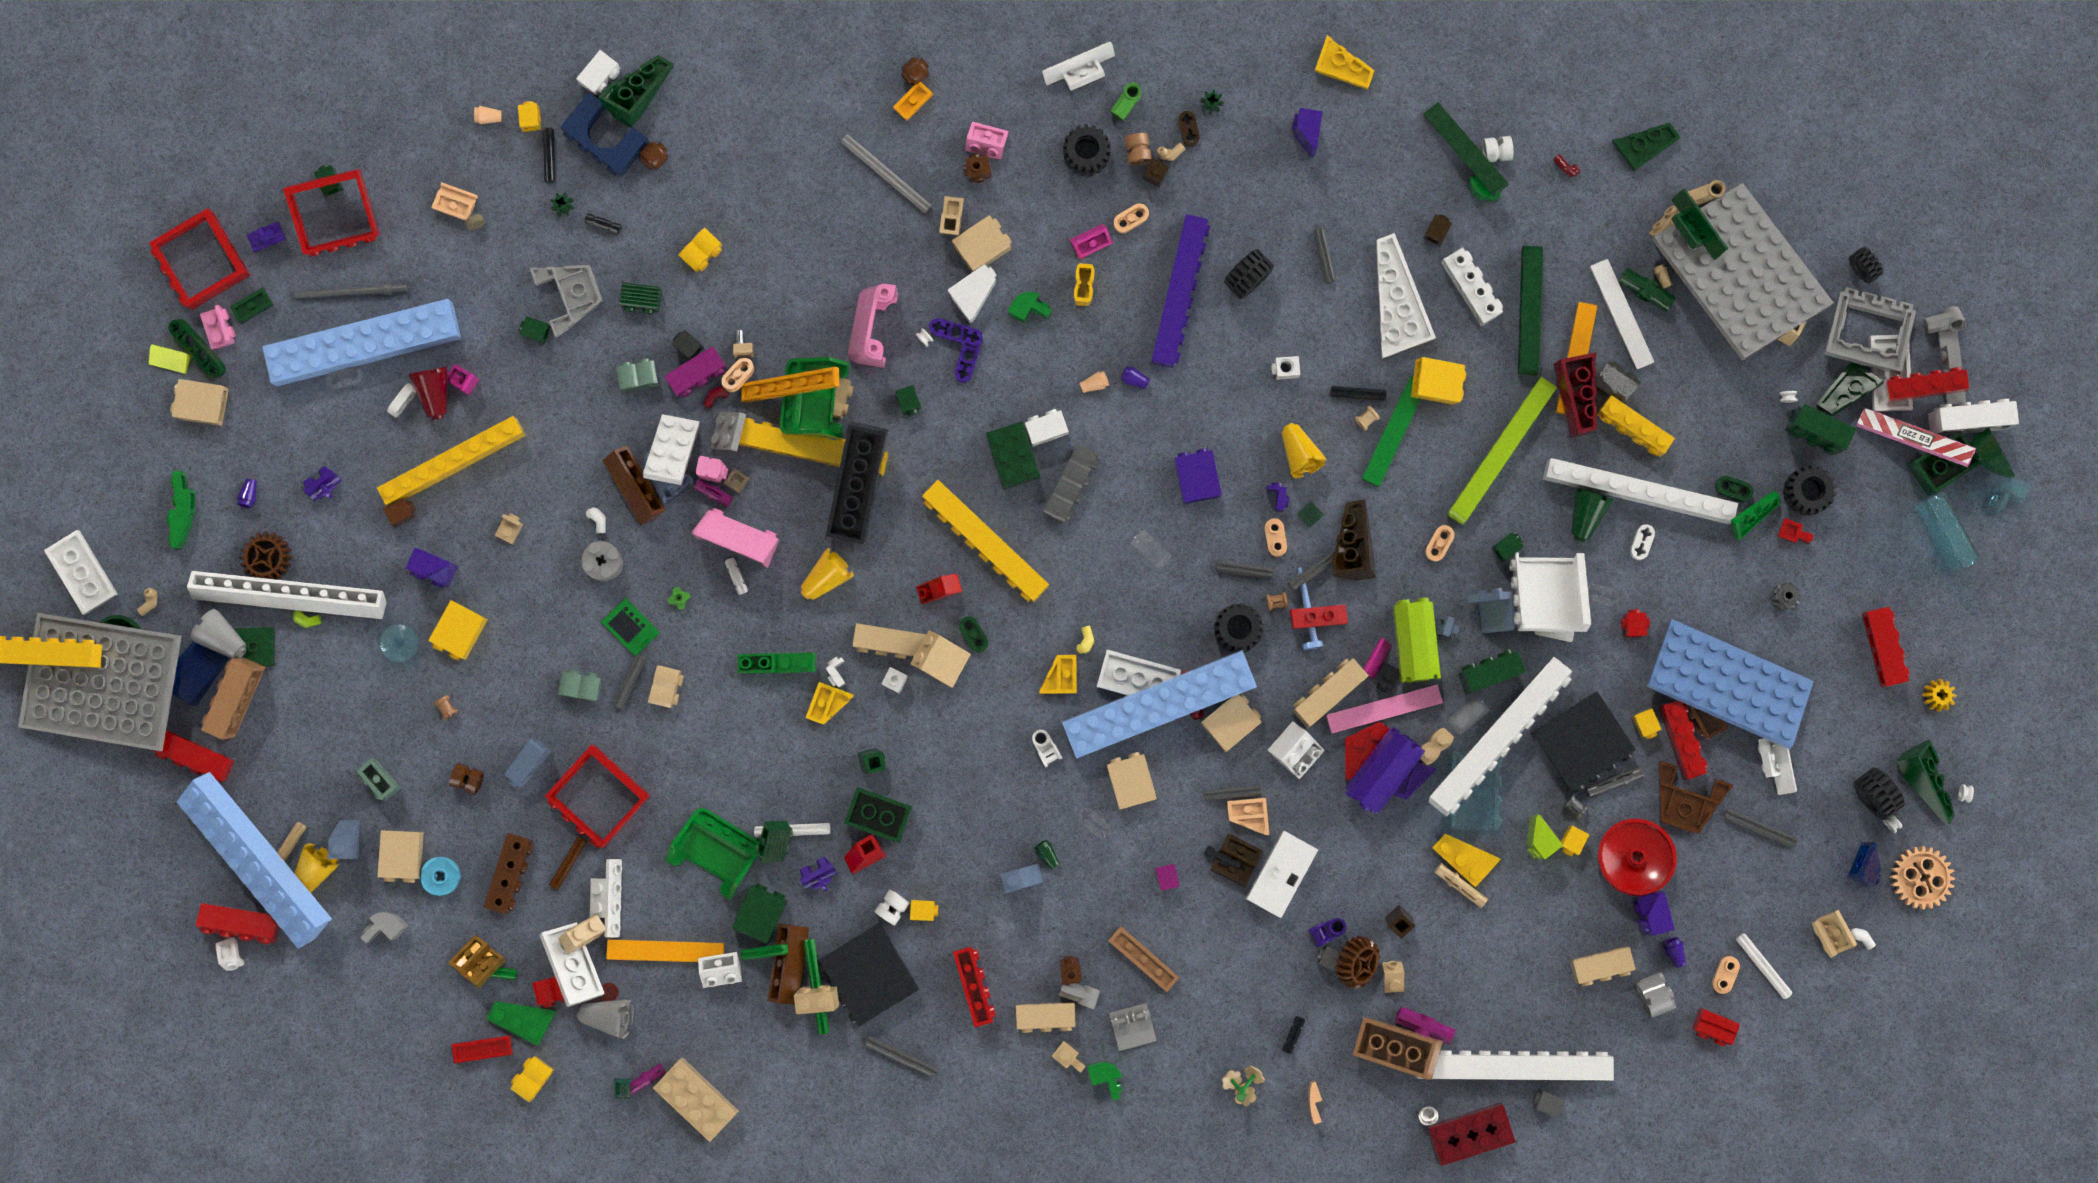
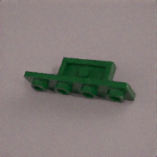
M1685 188L1679 191L1671 199L1680 212L1671 218L1676 229L1680 231L1686 243L1692 249L1704 246L1714 260L1718 259L1728 250V247Z

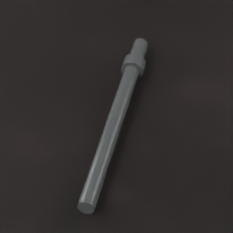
M384 284V286L301 291L294 292L293 295L295 300L385 294L387 296L394 295V293L408 292L409 288L408 285L393 286V284Z

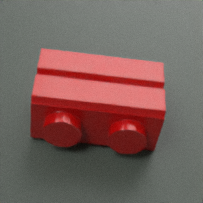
M1700 1008L1692 1030L1697 1032L1696 1036L1706 1040L1708 1037L1715 1039V1044L1725 1047L1726 1044L1733 1045L1740 1023Z

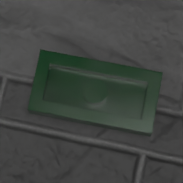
M262 287L230 306L238 322L243 324L274 304L266 290Z

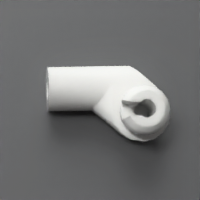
M592 507L588 509L586 516L596 522V533L605 534V515L598 508Z
M1854 928L1850 931L1854 939L1862 941L1867 950L1876 946L1866 930Z

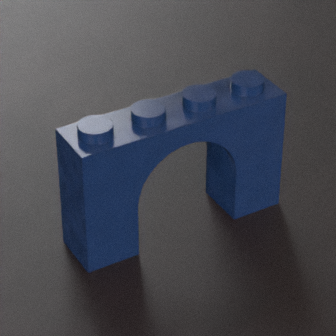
M588 92L560 126L564 132L562 135L570 142L572 140L577 142V147L584 153L590 152L593 155L591 158L598 164L604 163L608 166L606 170L612 175L616 176L618 174L622 177L639 157L640 152L649 143V140L632 127L614 147L601 148L593 144L590 138L591 128L605 111L606 107Z

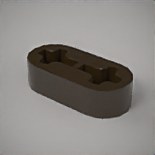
M1183 111L1178 119L1182 141L1187 147H1194L1200 139L1196 118L1191 111ZM1184 116L1192 119L1189 123L1190 127H1187L1186 122H1182ZM1188 131H1191L1192 136H1196L1193 142L1186 140L1188 138Z

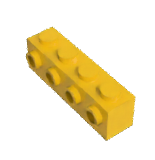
M1612 395L1606 399L1597 413L1603 422L1613 425L1618 432L1628 435L1634 443L1640 446L1643 445L1654 456L1661 457L1664 455L1675 439Z

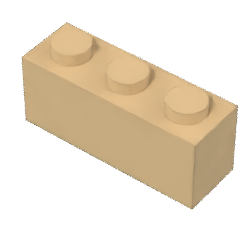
M1627 946L1570 960L1575 983L1582 986L1591 985L1593 980L1600 979L1601 982L1611 980L1612 976L1619 974V977L1631 975L1630 971L1636 970L1630 947Z
M1074 1002L1016 1005L1017 1029H1021V1033L1033 1032V1029L1040 1028V1032H1051L1052 1028H1060V1031H1071L1072 1027H1075Z

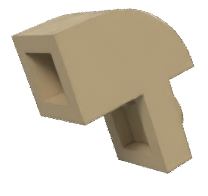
M945 196L940 234L960 235L964 198Z

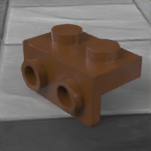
M1689 705V715L1692 720H1697L1699 726L1696 728L1701 737L1705 736L1708 740L1712 736L1728 729L1724 720Z

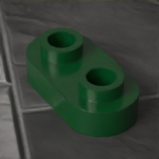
M1722 476L1715 482V490L1725 497L1739 502H1746L1753 497V487L1747 482L1730 476ZM1722 483L1727 484V489L1722 488ZM1740 489L1745 491V496L1740 495Z
M970 616L964 617L960 621L959 629L970 648L977 653L985 651L988 647V639L977 620ZM967 623H971L973 625V628L971 630H967L965 628ZM978 639L982 640L983 642L982 645L979 647L975 645V642Z

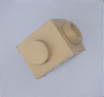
M1383 962L1384 992H1404V969L1402 962Z

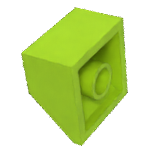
M1540 814L1530 817L1526 843L1529 849L1527 851L1533 859L1545 860L1560 849L1563 844Z

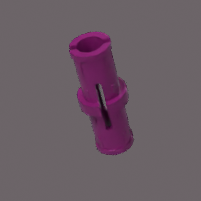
M699 479L695 485L694 490L703 493L711 501L715 500L727 508L733 501V496L719 490L717 486L713 487L702 481V479Z
M659 1063L649 1071L642 1072L640 1077L630 1082V1088L634 1087L630 1092L634 1095L645 1086L652 1085L654 1080L666 1074L665 1068L662 1069L663 1065Z

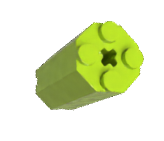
M1419 598L1410 603L1409 599L1399 600L1392 607L1400 683L1441 679L1433 602H1429V598Z

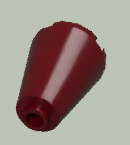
M447 367L409 374L411 383L427 417H432V420L442 419L443 414H447Z

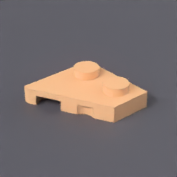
M1266 798L1227 801L1229 821L1261 834L1269 835Z

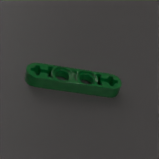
M184 319L172 320L169 323L168 328L171 335L209 377L218 378L225 374L226 367L224 363ZM189 337H192L194 340L193 346H190L188 343ZM202 350L206 353V360H203L200 356Z

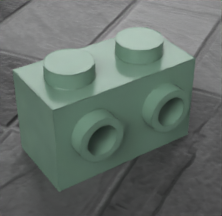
M371 758L357 770L360 775L359 779L366 786H370L373 790L371 791L378 800L387 801L401 789L399 784L377 759Z

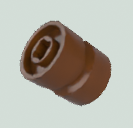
M458 762L452 771L449 786L459 790L464 788L465 792L476 795L483 782L485 772L475 768L470 770L469 766Z

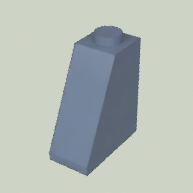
M531 738L504 774L508 778L506 781L514 788L517 786L522 788L550 756L552 751L539 740Z
M340 820L328 839V859H359L360 820Z
M1038 864L1000 874L1005 893L1043 883Z

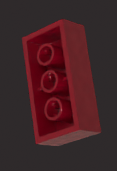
M1502 1103L1446 1119L1432 1126H1426L1437 1162L1440 1166L1516 1143L1504 1104ZM1488 1124L1493 1126L1492 1132L1485 1131V1128H1488ZM1469 1130L1475 1132L1472 1139L1467 1137ZM1450 1136L1456 1138L1453 1145L1448 1143V1140H1451Z

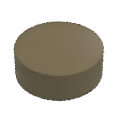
M480 214L472 215L465 221V225L470 231L485 224L484 218Z

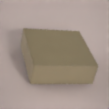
M734 468L724 481V484L740 494L750 481V478Z

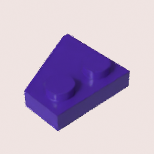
M1417 762L1393 795L1405 800L1408 799L1436 769Z

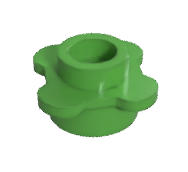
M675 587L672 596L668 598V603L676 605L678 609H684L687 600L690 599V593L683 592L679 587Z

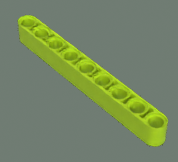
M1543 377L1539 378L1448 511L1447 515L1464 525L1557 387Z

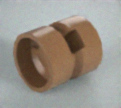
M1147 133L1131 134L1124 138L1125 147L1129 150L1127 153L1128 165L1136 166L1151 162V150L1147 148L1150 145Z

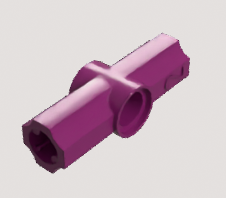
M1402 1006L1398 1010L1395 1022L1413 1029L1416 1033L1443 1041L1444 1044L1448 1045L1452 1042L1456 1031L1437 1022L1436 1019L1422 1013L1418 1014Z

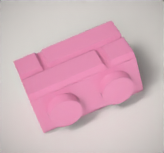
M700 456L696 474L702 480L722 483L723 479H727L728 468L720 459Z

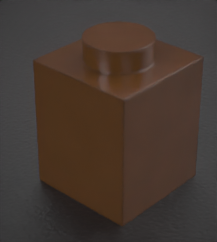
M404 498L383 508L388 520L394 527H398L416 517L414 504L411 500L408 502Z

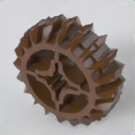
M264 531L263 535L256 533V539L250 536V543L244 542V545L247 547L246 549H240L244 556H239V559L244 560L240 566L246 567L243 572L249 574V577L276 580V577L282 578L281 572L288 573L285 566L290 567L291 563L287 562V559H292L293 557L287 555V553L291 552V548H285L288 542L282 541V536L276 537V533L272 532L269 535L268 532ZM271 542L275 547L265 550L260 544ZM254 550H255V551H256V558L253 560V563H252V555H253V552H254ZM263 553L269 555L267 561L263 560ZM279 554V561L276 565L275 557ZM264 565L271 569V571L260 573L256 570L257 567Z
M1363 936L1352 937L1350 941H1346V945L1342 946V951L1338 953V959L1335 960L1337 962L1335 975L1338 976V980L1345 986L1356 989L1364 987L1365 983L1369 984L1370 979L1374 978V973L1377 972V966L1380 965L1378 960L1381 956L1378 955L1380 953L1378 945L1371 939Z

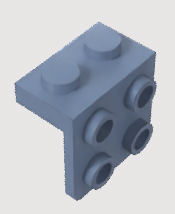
M1502 588L1490 589L1491 593H1486V590L1474 591L1475 595L1467 596L1468 603H1479L1482 633L1512 631L1515 629L1512 592H1502Z

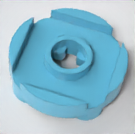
M446 857L430 859L424 864L421 871V884L427 892L433 895L442 896L452 893L461 880L458 865ZM438 871L445 873L444 881H437L438 875L436 873Z

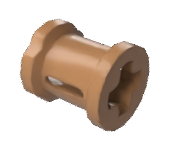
M1282 592L1280 595H1266L1268 611L1283 607L1288 609L1286 592Z
M449 695L434 702V706L438 707L443 715V721L458 713V710L454 709L449 701Z

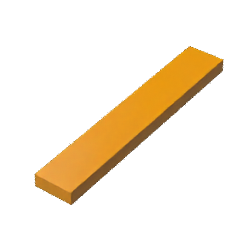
M1578 302L1567 358L1588 354L1597 305ZM1559 393L1556 413L1565 415L1561 394Z
M830 367L746 382L741 386V402L749 403L839 387V368Z
M607 940V959L698 962V958L724 954L725 943Z

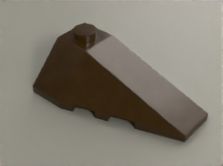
M1366 500L1346 502L1341 521L1342 526L1336 540L1337 545L1332 555L1333 576L1357 581L1376 578Z

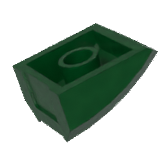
M1990 428L1975 434L1970 444L1973 448H1976L1979 462L1994 474L2006 478L2015 477Z

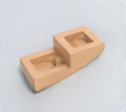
M1314 1080L1309 1085L1308 1104L1312 1122L1317 1124L1322 1121L1315 1103L1322 1101V1098Z

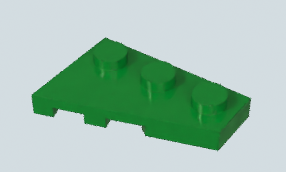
M1773 491L1731 519L1733 536L1738 541L1743 539L1781 504L1780 495Z
M495 1001L486 1019L538 1046L557 1010Z

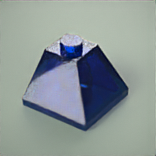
M1861 842L1847 878L1867 887H1874L1881 878V874H1879L1881 865L1877 844L1874 842Z

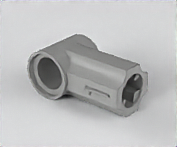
M1952 306L1947 308L1943 314L1924 318V325L1927 334L1946 329L1956 332L1966 326V321L1960 308Z
M1077 983L1062 985L1059 995L1094 1009L1100 990Z

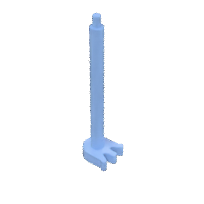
M1301 567L1298 568V574H1297V575H1299L1300 573H1302V568H1301ZM1304 583L1300 586L1304 608H1311L1307 586ZM1315 627L1308 628L1311 642L1303 644V650L1323 647V642L1317 639Z

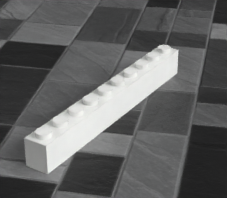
M1553 458L1547 461L1543 480L1725 524L1731 523V519L1736 516L1738 507L1736 502Z
M197 571L191 572L187 585L190 596L194 600L383 619L386 607L383 591Z
M1553 657L1429 798V803L1446 817L1450 813L1454 814L1460 807L1458 803L1463 798L1466 800L1473 791L1471 789L1474 785L1479 786L1485 779L1484 774L1488 770L1491 772L1498 764L1496 760L1500 756L1504 757L1509 752V746L1512 742L1516 744L1522 737L1521 732L1525 728L1528 730L1535 722L1534 717L1537 714H1543L1549 700L1553 702L1559 695L1558 690L1562 686L1565 688L1570 683L1572 671Z
M1440 1050L1432 1079L1614 1080L1613 1056L1608 1055V1052H1596V1055H1588V1052L1577 1051L1576 1055H1569L1567 1051H1557V1055H1549V1051H1537V1055H1530V1051H1518V1055H1510V1051H1498V1054H1491V1051H1479V1054H1471V1051L1460 1050L1459 1054H1452L1451 1050Z

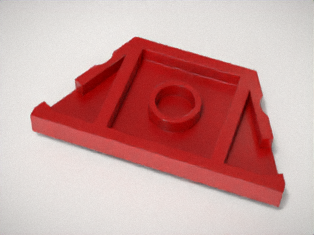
M1378 722L1345 738L1346 781L1354 777L1388 732L1389 728L1383 723Z

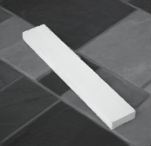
M1608 259L1590 266V271L1635 370L1654 363Z

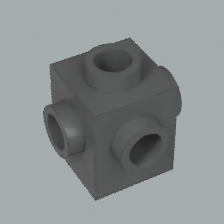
M1786 582L1776 585L1771 591L1773 594L1769 599L1779 610H1793L1800 601L1798 599L1801 594L1794 584Z

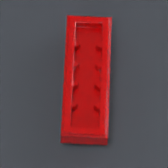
M1346 605L1291 609L1289 611L1292 629L1348 624Z
M511 1035L451 1044L454 1064L513 1055Z

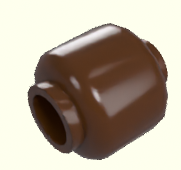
M912 57L902 66L901 76L909 85L919 84L929 76L927 70L929 65L923 58L919 60L916 57Z
M649 142L640 152V161L649 170L652 168L658 170L668 160V155L665 153L667 148L661 142L658 144Z

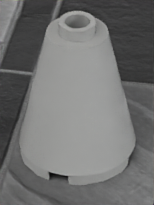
M215 609L203 615L201 618L203 622L200 626L197 624L194 626L190 638L202 646L232 659L242 658L247 651L245 649V642L223 615Z
M626 999L583 1003L577 1010V1018L585 1025L619 1039H625L630 1032L627 1031L628 1025L632 1026L634 1007L632 1004H629L631 1000Z

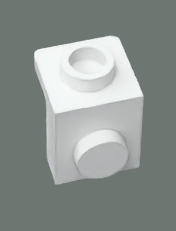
M835 657L827 663L829 666L826 670L830 674L827 678L833 686L837 685L841 688L846 683L836 668L845 661L842 657L840 659Z

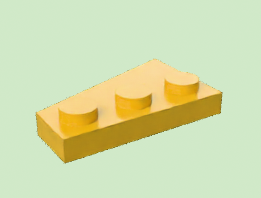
M1327 35L1314 72L1368 90L1375 70L1359 58L1354 57L1343 46L1338 45Z
M1444 834L1432 847L1436 853L1473 887H1476L1501 860L1492 854L1447 834Z

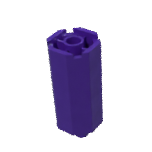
M1391 726L1345 787L1347 789L1345 794L1353 800L1356 799L1364 810L1370 811L1373 814L1379 813L1425 753V750L1406 734L1401 735V731Z

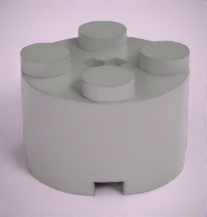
M604 541L593 542L583 552L582 567L593 579L606 582L616 578L621 573L623 558L620 551L612 544ZM604 558L606 560V564H600L599 560Z
M1662 972L1635 982L1637 993H1640L1643 1001L1642 1005L1651 1018L1676 1008L1673 1000L1674 994L1670 986H1665L1666 980Z

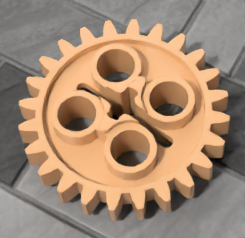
M1920 846L1919 851L1917 847H1912V852L1904 850L1906 856L1899 854L1898 856L1901 861H1894L1897 868L1890 869L1895 872V875L1890 876V878L1895 879V882L1890 885L1897 886L1894 893H1900L1901 895L1898 899L1904 900L1906 898L1905 905L1912 903V908H1917L1918 905L1920 909H1925L1926 906L1928 909H1932L1933 904L1940 906L1939 899L1946 901L1944 895H1951L1948 888H1954V885L1950 884L1951 880H1955L1954 877L1950 876V873L1954 872V870L1948 869L1951 862H1944L1946 856L1939 857L1940 851L1933 852L1932 847H1928L1926 850L1925 846ZM1925 859L1929 862L1927 870L1922 865ZM1908 869L1912 871V877L1910 879L1906 877V871ZM1921 874L1925 875V877L1923 878L1924 881H1920V878L1922 877ZM1935 876L1939 880V884L1936 887L1932 883ZM1918 886L1922 888V894L1920 896H1918L1915 892L1916 887Z

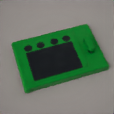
M627 597L601 621V624L634 656L638 655L660 633L629 602Z

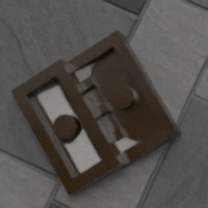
M1228 833L1219 851L1232 857L1231 859L1240 861L1241 865L1236 871V867L1232 865L1225 867L1219 864L1220 859L1216 858L1210 871L1245 888L1263 850Z

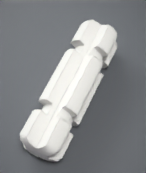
M730 558L726 560L725 564L729 569L733 584L736 585L737 593L742 595L748 592L746 585L743 584L744 580L740 570L736 567L735 559Z

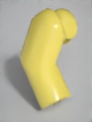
M1090 626L1081 628L1084 639L1076 647L1080 654L1088 653L1094 644V637Z

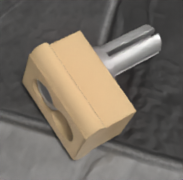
M737 330V342L733 344L734 358H753V344L743 342L742 330H740L739 339V330Z

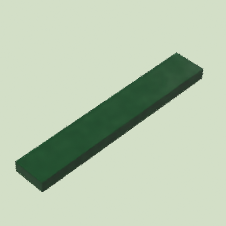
M1439 102L1423 114L1493 197L1509 185Z

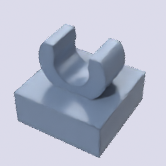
M1439 616L1436 625V635L1449 637L1450 633L1458 634L1459 626L1453 625L1454 618Z

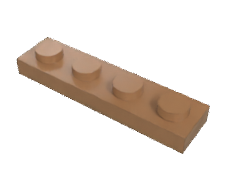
M1121 926L1108 940L1166 992L1180 978Z

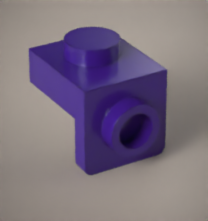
M1271 483V485H1267L1266 491L1277 492L1275 511L1283 512L1284 507L1288 508L1289 496H1286L1287 487H1282L1283 484Z

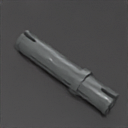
M1638 766L1626 772L1621 771L1619 775L1587 786L1585 789L1591 799L1594 796L1620 786H1628L1630 782L1644 778V773L1641 767Z

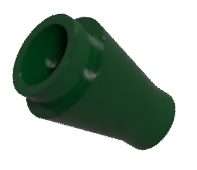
M1047 839L1034 847L1036 850L1035 854L1050 869L1060 864L1052 843H1049Z

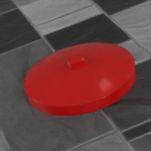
M1627 819L1613 825L1605 833L1598 847L1597 860L1604 879L1614 889L1630 896H1645L1656 893L1670 881L1676 869L1677 853L1672 839L1660 826L1644 819Z

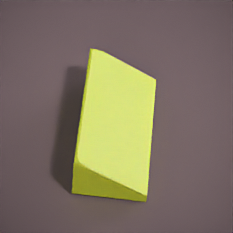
M151 344L149 365L183 374L187 373L191 359L189 354Z

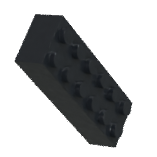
M853 421L848 424L826 536L858 544H864L866 541L889 429Z

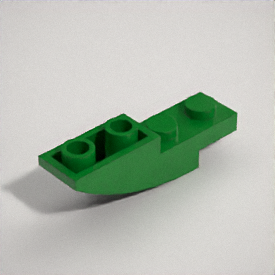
M172 471L173 477L170 478L171 487L174 488L172 503L176 509L168 510V516H166L167 526L170 527L168 542L171 548L181 550L193 523L195 491L187 489L186 474L184 472Z
M816 653L737 654V673L816 672Z

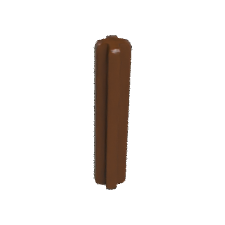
M581 837L576 838L549 883L550 887L555 890L561 887L586 845L587 841Z

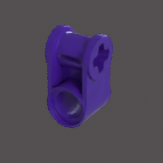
M1335 917L1308 929V932L1312 934L1317 948L1342 935L1346 931V923L1341 918ZM1335 921L1342 923V929L1339 932H1335L1332 929V924Z

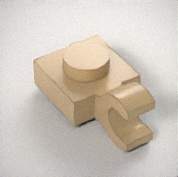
M1065 1041L1062 1042L1052 1055L1065 1068H1068L1071 1064L1081 1073L1086 1067L1076 1058L1079 1052Z

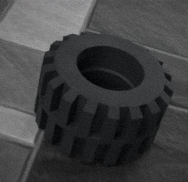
M1084 124V127L1081 128L1079 125L1076 127V130L1072 129L1069 132V136H1066L1063 144L1064 161L1068 164L1070 170H1074L1075 174L1079 172L1081 176L1086 174L1093 176L1094 172L1098 174L1109 162L1110 141H1108V136L1103 134L1102 129L1099 128L1097 130L1094 125L1088 127V124ZM1082 142H1091L1098 148V153L1091 159H1083L1077 155L1075 149Z
M1259 249L1253 250L1229 272L1224 283L1239 299L1245 298L1269 276L1274 265Z
M1816 465L1804 466L1790 474L1788 480L1785 481L1784 485L1786 488L1783 489V493H1786L1784 500L1789 501L1787 505L1789 508L1794 507V512H1801L1800 515L1808 514L1809 516L1817 514L1830 507L1829 505L1834 502L1833 497L1837 494L1834 491L1837 485L1832 482L1835 480L1834 477H1829L1830 472L1828 470L1823 471L1821 466L1817 468ZM1804 480L1813 481L1819 489L1817 500L1811 501L1803 496L1801 485Z
M1242 603L1232 604L1224 608L1217 616L1214 624V634L1217 637V642L1230 652L1249 651L1260 641L1263 634L1262 618L1258 615L1257 610ZM1242 617L1249 623L1250 632L1247 637L1238 640L1230 636L1227 626L1231 619Z
M1871 768L1853 783L1862 803L1871 813L1882 820H1887L1905 806L1903 795L1897 785L1887 774L1878 768Z

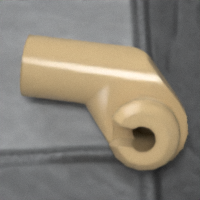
M1178 143L1173 149H1167L1164 146L1159 147L1157 154L1161 160L1173 161L1186 149L1181 143Z

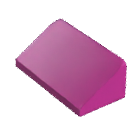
M1104 224L1070 239L1078 259H1082L1113 244Z
M1384 638L1379 639L1363 668L1369 677L1375 679L1392 648V645Z

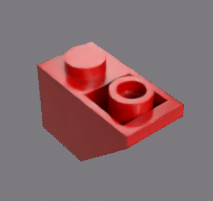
M958 574L940 576L916 586L921 605L962 592Z
M872 834L855 843L844 856V859L851 873L855 874L886 857L880 841Z

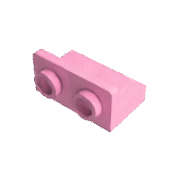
M972 122L967 135L965 150L1001 160L1009 131Z
M216 305L215 309L200 314L212 350L235 343L233 337H236L233 327L229 326L228 320L230 316L226 308L224 309L220 305Z

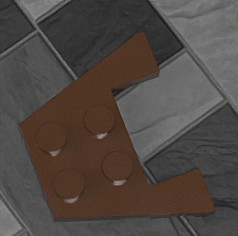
M1659 761L1660 822L1699 834L1713 815L1712 813L1717 806L1721 804L1725 795L1731 790L1733 784L1715 779L1708 798L1672 786L1678 766Z

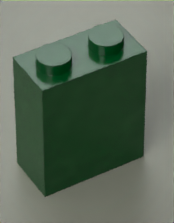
M757 883L756 886H750L732 928L768 944L788 900L784 899V894L774 891L772 894L766 891L768 887Z

